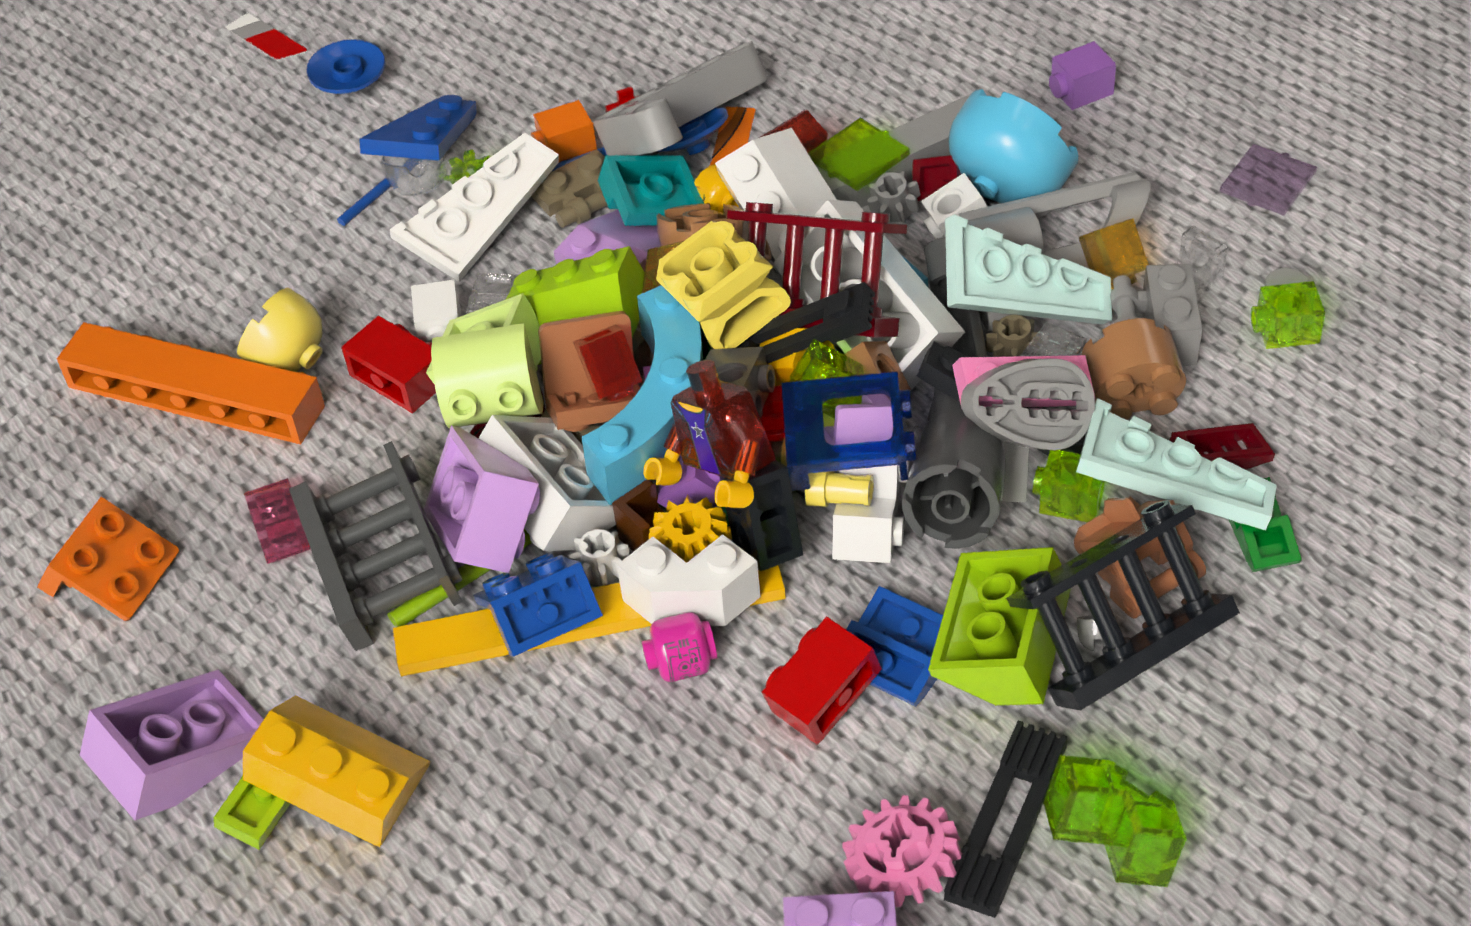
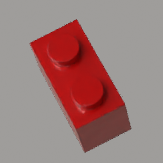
M378 315L341 346L351 377L412 414L436 393L435 384L426 374L432 360V342L426 343L415 337L401 324H393Z
M826 616L817 628H812L805 633L798 645V650L785 665L777 667L770 674L762 694L772 713L818 745L882 669L871 646Z

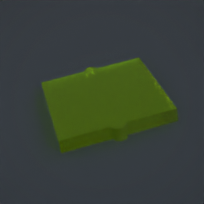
M860 117L810 151L808 155L814 164L828 172L829 178L836 177L855 191H859L909 156L910 148L889 136V131H881Z

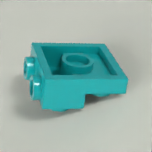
M605 155L598 183L608 208L619 210L625 226H657L656 215L659 213L665 216L666 209L683 205L704 204L684 156Z

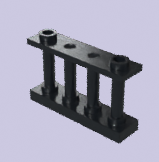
M1168 500L1152 504L1142 510V519L1050 573L1049 571H1041L1025 578L1020 583L1022 589L1006 598L1010 607L1038 609L1065 668V671L1062 673L1063 679L1048 688L1057 706L1075 710L1086 708L1240 613L1232 595L1213 594L1209 590L1202 589L1175 526L1196 514L1192 505H1171ZM1156 537L1184 596L1181 601L1182 607L1171 614L1163 612L1136 552V549ZM1117 560L1145 620L1142 624L1143 631L1131 638L1123 636L1095 574ZM1077 584L1105 643L1102 649L1104 654L1091 662H1084L1055 597Z

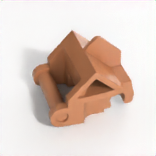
M1132 497L1106 499L1104 501V512L1078 528L1074 538L1075 550L1079 554L1084 553L1142 519L1141 512L1148 506L1165 500L1147 501L1139 505ZM1168 500L1171 505H1175L1173 500ZM1184 522L1175 526L1194 571L1198 579L1206 575V566L1201 557L1193 550V541ZM1157 537L1136 549L1140 561L1149 556L1158 565L1168 562ZM1118 560L1099 571L1098 575L1111 585L1110 598L1131 618L1135 619L1141 616L1142 613ZM1171 567L1149 580L1157 599L1179 586Z

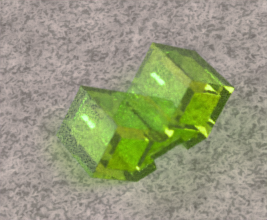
M1060 755L1043 802L1052 838L1054 840L1074 843L1104 844L1115 882L1168 887L1187 839L1174 801L1157 790L1149 796L1126 780L1128 771L1111 760Z

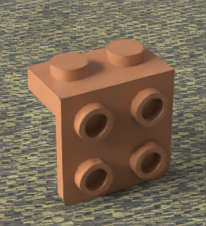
M616 311L547 322L539 327L538 335L546 410L558 430L564 429L570 432H577L589 428L591 424L608 422L636 396L640 387L635 379L631 320L625 312Z

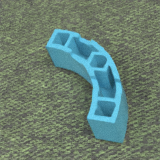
M662 285L637 296L641 335L649 345L654 356L644 384L636 396L616 416L599 428L582 436L587 476L609 505L646 480L643 470L649 458H664L665 452L669 448L682 418L685 419L680 414L681 411L675 401L685 404L684 399L691 388L687 372L691 374L698 373L703 365L699 322Z

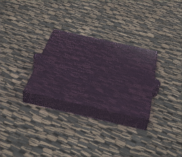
M1253 144L1220 186V192L1246 201L1250 207L1256 205L1284 216L1315 175L1317 167L1291 158L1286 152L1280 154Z

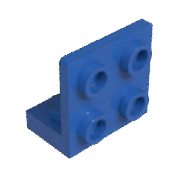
M547 553L526 563L528 570L521 574L510 577L509 573H502L482 583L484 590L473 596L478 605L491 610L509 655L513 657L603 616L580 561L564 558L563 555L554 557L553 553Z

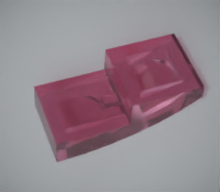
M288 478L244 493L267 564L311 549L289 491L291 485Z

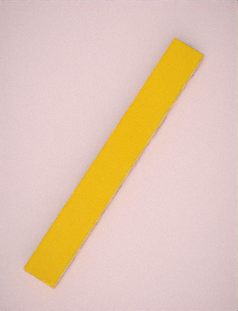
M779 565L764 571L758 570L761 597L750 606L786 599ZM620 582L594 587L592 591L602 612V617L527 651L649 627L651 623L622 600ZM490 609L393 628L397 664L401 677L509 655Z

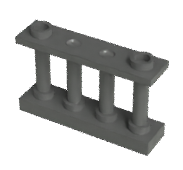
M392 441L383 445L392 465L391 468L327 498L324 494L316 497L306 481L289 489L338 625L355 651L374 644L367 625L374 622V616L440 585L444 588L453 606L462 602L455 585L463 580L460 571L450 554L445 557L443 556L413 483L421 480L410 455L408 454L401 458ZM400 485L406 500L338 531L336 527L330 529L328 523L335 520V514ZM413 517L419 531L418 534L352 565L349 561L343 563L341 556L348 553V547ZM427 551L433 568L367 599H364L363 596L356 598L354 590L361 587V581Z

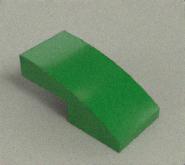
M1270 477L1264 478V479H1266V480H1268V481L1271 482ZM1276 495L1272 517L1266 530L1243 523L1240 524L1229 519L1233 532L1252 572L1301 562V555L1288 515H1281Z

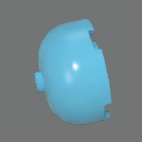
M983 89L972 92L952 122L948 141L951 157L957 164L962 174L965 173L970 178L980 195L998 203H1005L1060 190L1077 166L1079 160L1077 148L1074 146L1067 147L1058 135L1062 127L1041 109L1013 94L1003 92L1000 98L986 96L987 94Z

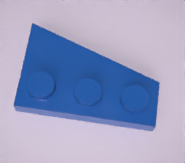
M458 95L441 96L359 138L360 154L440 161L477 115L476 101L462 100V97Z

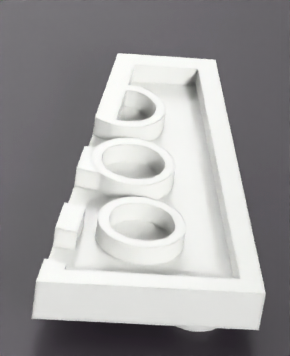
M524 133L483 162V167L469 178L466 176L462 177L452 185V190L435 202L430 200L419 208L416 216L406 223L401 221L391 228L390 237L457 282H460L559 163V154Z

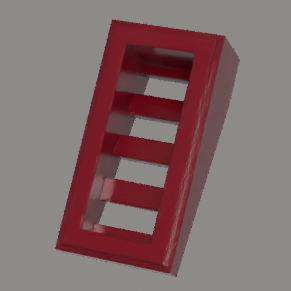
M1254 423L1172 432L1169 441L1174 443L1177 437L1194 444L1200 456L1210 461L1220 457L1245 470L1271 462L1275 456V453ZM1242 440L1247 449L1242 450L1237 442ZM1222 446H1225V448L1227 449L1226 452L1223 450Z

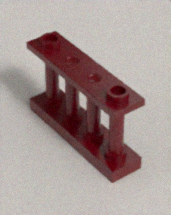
M746 202L745 211L727 210V219L749 221L748 242L755 244L760 255L764 258L767 223L787 224L782 288L789 295L791 303L788 309L779 316L804 306V299L800 298L805 226L825 228L820 299L839 292L844 230L864 231L861 283L865 282L875 292V297H872L874 305H871L873 313L870 314L872 316V321H870L872 327L870 330L857 335L866 337H898L900 318L882 316V307H878L884 233L907 234L906 224L889 223L890 214L862 212L861 220L772 213L773 204ZM823 318L799 328H810L823 323Z

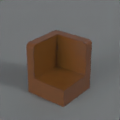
M647 479L612 503L618 538L624 544H628V547L633 552L649 540V529L654 527V513L664 512L657 503L656 485Z

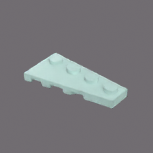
M953 214L945 219L948 308L1093 324H1105L1112 321L1111 277L1064 258L1056 260L1041 254L1042 249L1027 243L1022 246L1004 239L1002 233L990 228L982 230L967 224L968 219Z
M1097 398L1077 466V473L1139 491L1146 495L1173 500L1174 503L1181 505H1192L1195 510L1266 530L1272 517L1276 484L1220 457L1210 461L1200 456L1194 444L1177 437L1174 443L1150 432L1152 424L1136 416H1133L1130 421L1125 420L1110 412L1111 404Z

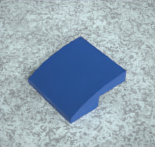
M879 586L858 622L851 620L846 628L847 631L874 649L882 670L870 685L916 707L937 680V678L931 676L928 668L943 615Z

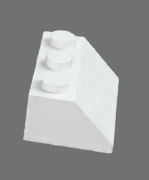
M792 128L754 139L715 163L719 176L737 205L743 211H745L746 202L773 204L772 213L814 216L827 200H837ZM767 223L766 240L770 246L773 263L785 250L787 224Z
M492 415L478 439L526 467L539 483L540 499L537 509L533 514L528 515L524 527L534 545L543 551L549 552L575 550V538L581 539L585 533L594 528L607 531L616 525L613 505L608 504L587 476L583 445L570 431L558 430L552 419L546 417Z

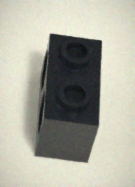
M756 452L748 479L754 491L753 501L745 508L726 507V512L731 528L732 542L757 560L758 570L764 571L804 554L787 466L767 455ZM740 459L719 467L728 471L731 469V472L735 473ZM720 469L721 474L734 478L735 474ZM719 475L720 481H734V479Z

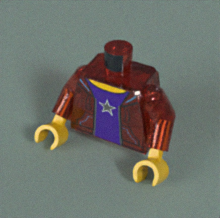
M699 361L686 369L691 386L674 395L670 402L674 422L663 445L667 448L664 458H649L644 465L643 474L647 480H656V485H674L682 477V467L678 461L681 455L685 465L734 480H722L717 484L715 489V503L717 506L745 508L752 503L754 498L753 487L748 482L749 476L754 477L756 471L773 462L776 458L750 392L743 386L720 381L714 361Z

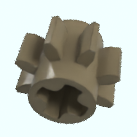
M1008 315L1000 319V321L994 320L992 322V333L986 334V351L993 352V357L1035 356L1037 351L1042 350V333L1034 332L1035 321L1033 319L1028 320L1021 315Z

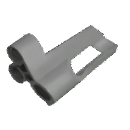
M1133 172L959 213V216L968 219L967 224L979 229L990 228L1003 234L1004 239L1022 246L1027 243L1042 249L1041 254L1056 260L1064 258L1094 270L1118 262L1121 259L1126 238L1135 228L1147 204L1151 181L1142 179L1137 173ZM1112 197V205L1108 217L1094 239L1043 251V236L1038 221L1040 218L1057 209ZM979 311L983 333L992 332V322L994 320L1000 321L1003 317L1011 314Z

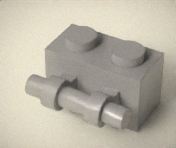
M1146 265L1143 291H1136L1131 286V280L1128 276L1121 275L1113 280L1114 289L1110 294L1112 309L1117 312L1118 316L1115 323L1139 318L1135 313H1143L1144 318L1155 321L1156 327L1164 329V325H1166L1170 329L1182 366L1197 365L1203 329L1192 265Z

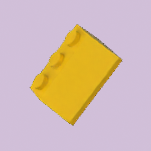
M296 695L268 712L243 750L244 781L379 847L383 844L430 766L429 760Z

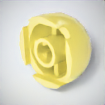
M287 287L278 291L265 302L262 308L267 310L268 313L262 318L260 323L252 318L246 327L237 349V355L242 360L297 372L301 367L310 369L321 356L323 350L319 346L323 335L321 318L316 308L306 298Z

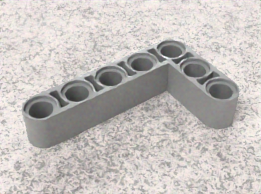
M753 41L747 42L600 115L592 122L607 155L652 153L680 141L683 136L679 127L764 83L768 80V77Z

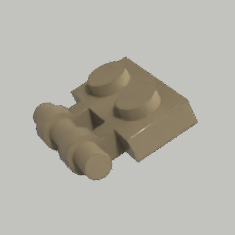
M596 149L551 171L531 197L550 217L555 215L558 224L562 228L574 222L581 224L589 220L592 213L607 206L598 183L605 157Z

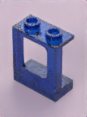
M898 372L782 383L786 459L791 491L811 489L810 473L899 465L901 481L908 479L906 461L916 460L913 431H903L902 419H911L912 412L909 389H899ZM872 394H885L890 398L894 430L890 439L842 445H830L826 442L823 419V404L826 400Z

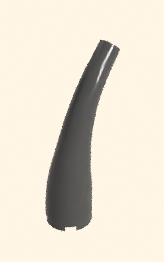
M946 237L935 239L926 244L923 249L930 289L965 331L951 348L966 357H987L979 311L947 307ZM934 388V396L927 422L911 463L902 497V511L906 522L920 538L926 534L933 539L944 541L945 548L959 549L975 545L990 535V530L1000 515L1004 495L1006 458L1003 441L982 430L966 417L961 409L959 398L956 401L937 388Z

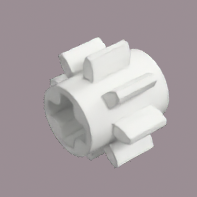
M594 528L585 533L581 539H574L576 553L569 555V559L581 562L589 583L595 586H604L613 583L619 578L617 564L630 554L628 544H619L617 531L610 533L603 529Z

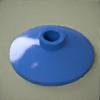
M354 39L342 40L328 44L314 53L308 61L306 71L310 83L321 91L333 94L351 93L373 84L385 69V59L382 51L370 42Z
M714 108L679 127L683 138L664 149L658 150V152H673L686 149L688 155H694L707 149L711 145L708 138L727 120V110L725 108Z

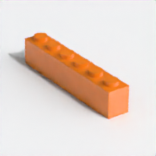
M83 322L57 357L58 364L69 388L296 444H302L325 407L317 377L310 376L304 372L280 369L234 358L223 353L217 354L192 348L185 344L179 345L154 339L147 335H136L116 330L109 326L103 327Z

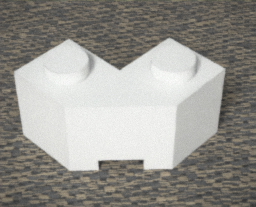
M892 436L891 451L840 454L839 473L872 475L874 491L870 506L849 503L836 504L833 514L832 559L891 563L894 546L903 545L904 517H897L900 482H907L910 469V454H901L902 437Z
M723 534L687 563L655 537H651L617 564L622 600L651 624L659 619L693 612L697 614L700 621L708 620L710 626H726L761 597L757 560Z

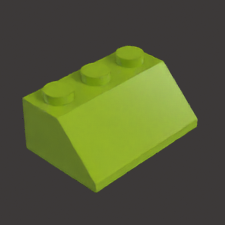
M627 246L616 250L603 249L593 256L575 261L573 259H566L553 267L538 271L535 269L526 270L514 279L513 286L506 299L523 293L535 312L539 326L547 322L623 311L631 320L633 337L640 321L637 296L652 290L654 287L631 247Z
M1053 547L960 553L928 668L931 676L995 706L1044 704L1056 654L1055 646L1037 608L1034 610L1010 607L1006 598L1022 589L1020 583L1025 578L1041 571H1049L1050 573L1062 566ZM1071 588L1055 597L1063 616H1065Z

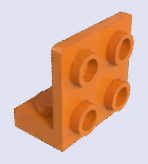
M101 496L49 563L37 588L54 597L63 584L69 588L73 587L122 620L128 621L177 556L179 548Z

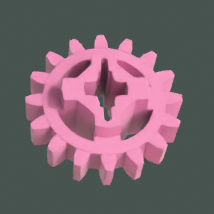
M903 795L899 806L892 807L887 799L881 800L882 811L875 814L865 809L862 814L866 823L863 826L858 824H851L848 829L853 840L843 842L842 848L847 857L844 860V864L850 879L854 880L859 893L894 891L896 907H901L905 896L913 895L918 904L924 902L923 891L927 888L940 893L943 888L939 878L941 876L955 877L956 870L952 861L962 859V853L958 844L960 838L954 821H949L946 810L942 806L932 810L929 799L925 797L916 806L911 805L908 795Z

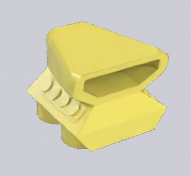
M727 221L709 222L659 259L656 280L700 322L706 339L713 349L736 348L767 325L773 318L787 310L791 303L787 292L778 283L766 277L774 266L760 255L755 244L745 241L737 234L734 226Z

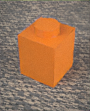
M580 100L533 114L536 131L531 133V137L559 154V162L597 149L593 122Z

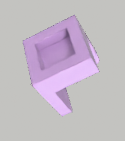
M881 389L862 390L861 404L838 405L835 408L834 426L824 427V439L835 454L891 451L895 406Z

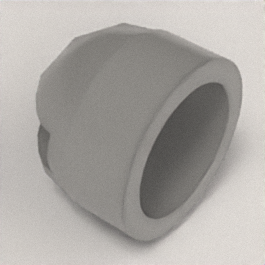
M1092 615L1077 617L1079 641L1085 648L1094 651V639H1102Z

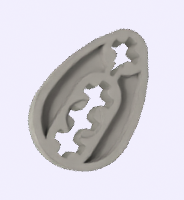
M1025 359L1006 363L991 369L967 384L962 391L961 408L965 416L977 426L1002 441L1027 448L1061 450L1077 443L1087 432L1095 410V397L1088 377L1075 364L1063 359ZM986 395L992 397V399L1003 400V404H992V406L984 407L979 406L978 400L979 396ZM1022 398L1076 401V410L1022 408L1021 402Z

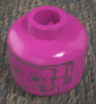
M693 612L654 621L650 626L651 639L641 641L648 670L658 668L661 678L666 682L703 675L710 669V660L717 658L716 646L709 621L701 622L697 614Z

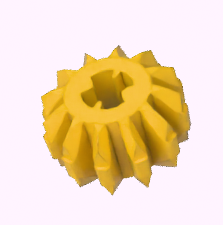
M688 494L684 504L676 505L668 500L667 512L654 513V527L649 529L650 533L648 535L649 539L655 537L686 563L722 534L729 540H732L731 528L727 524L726 514L722 511V508H713L712 503L707 497L695 504Z

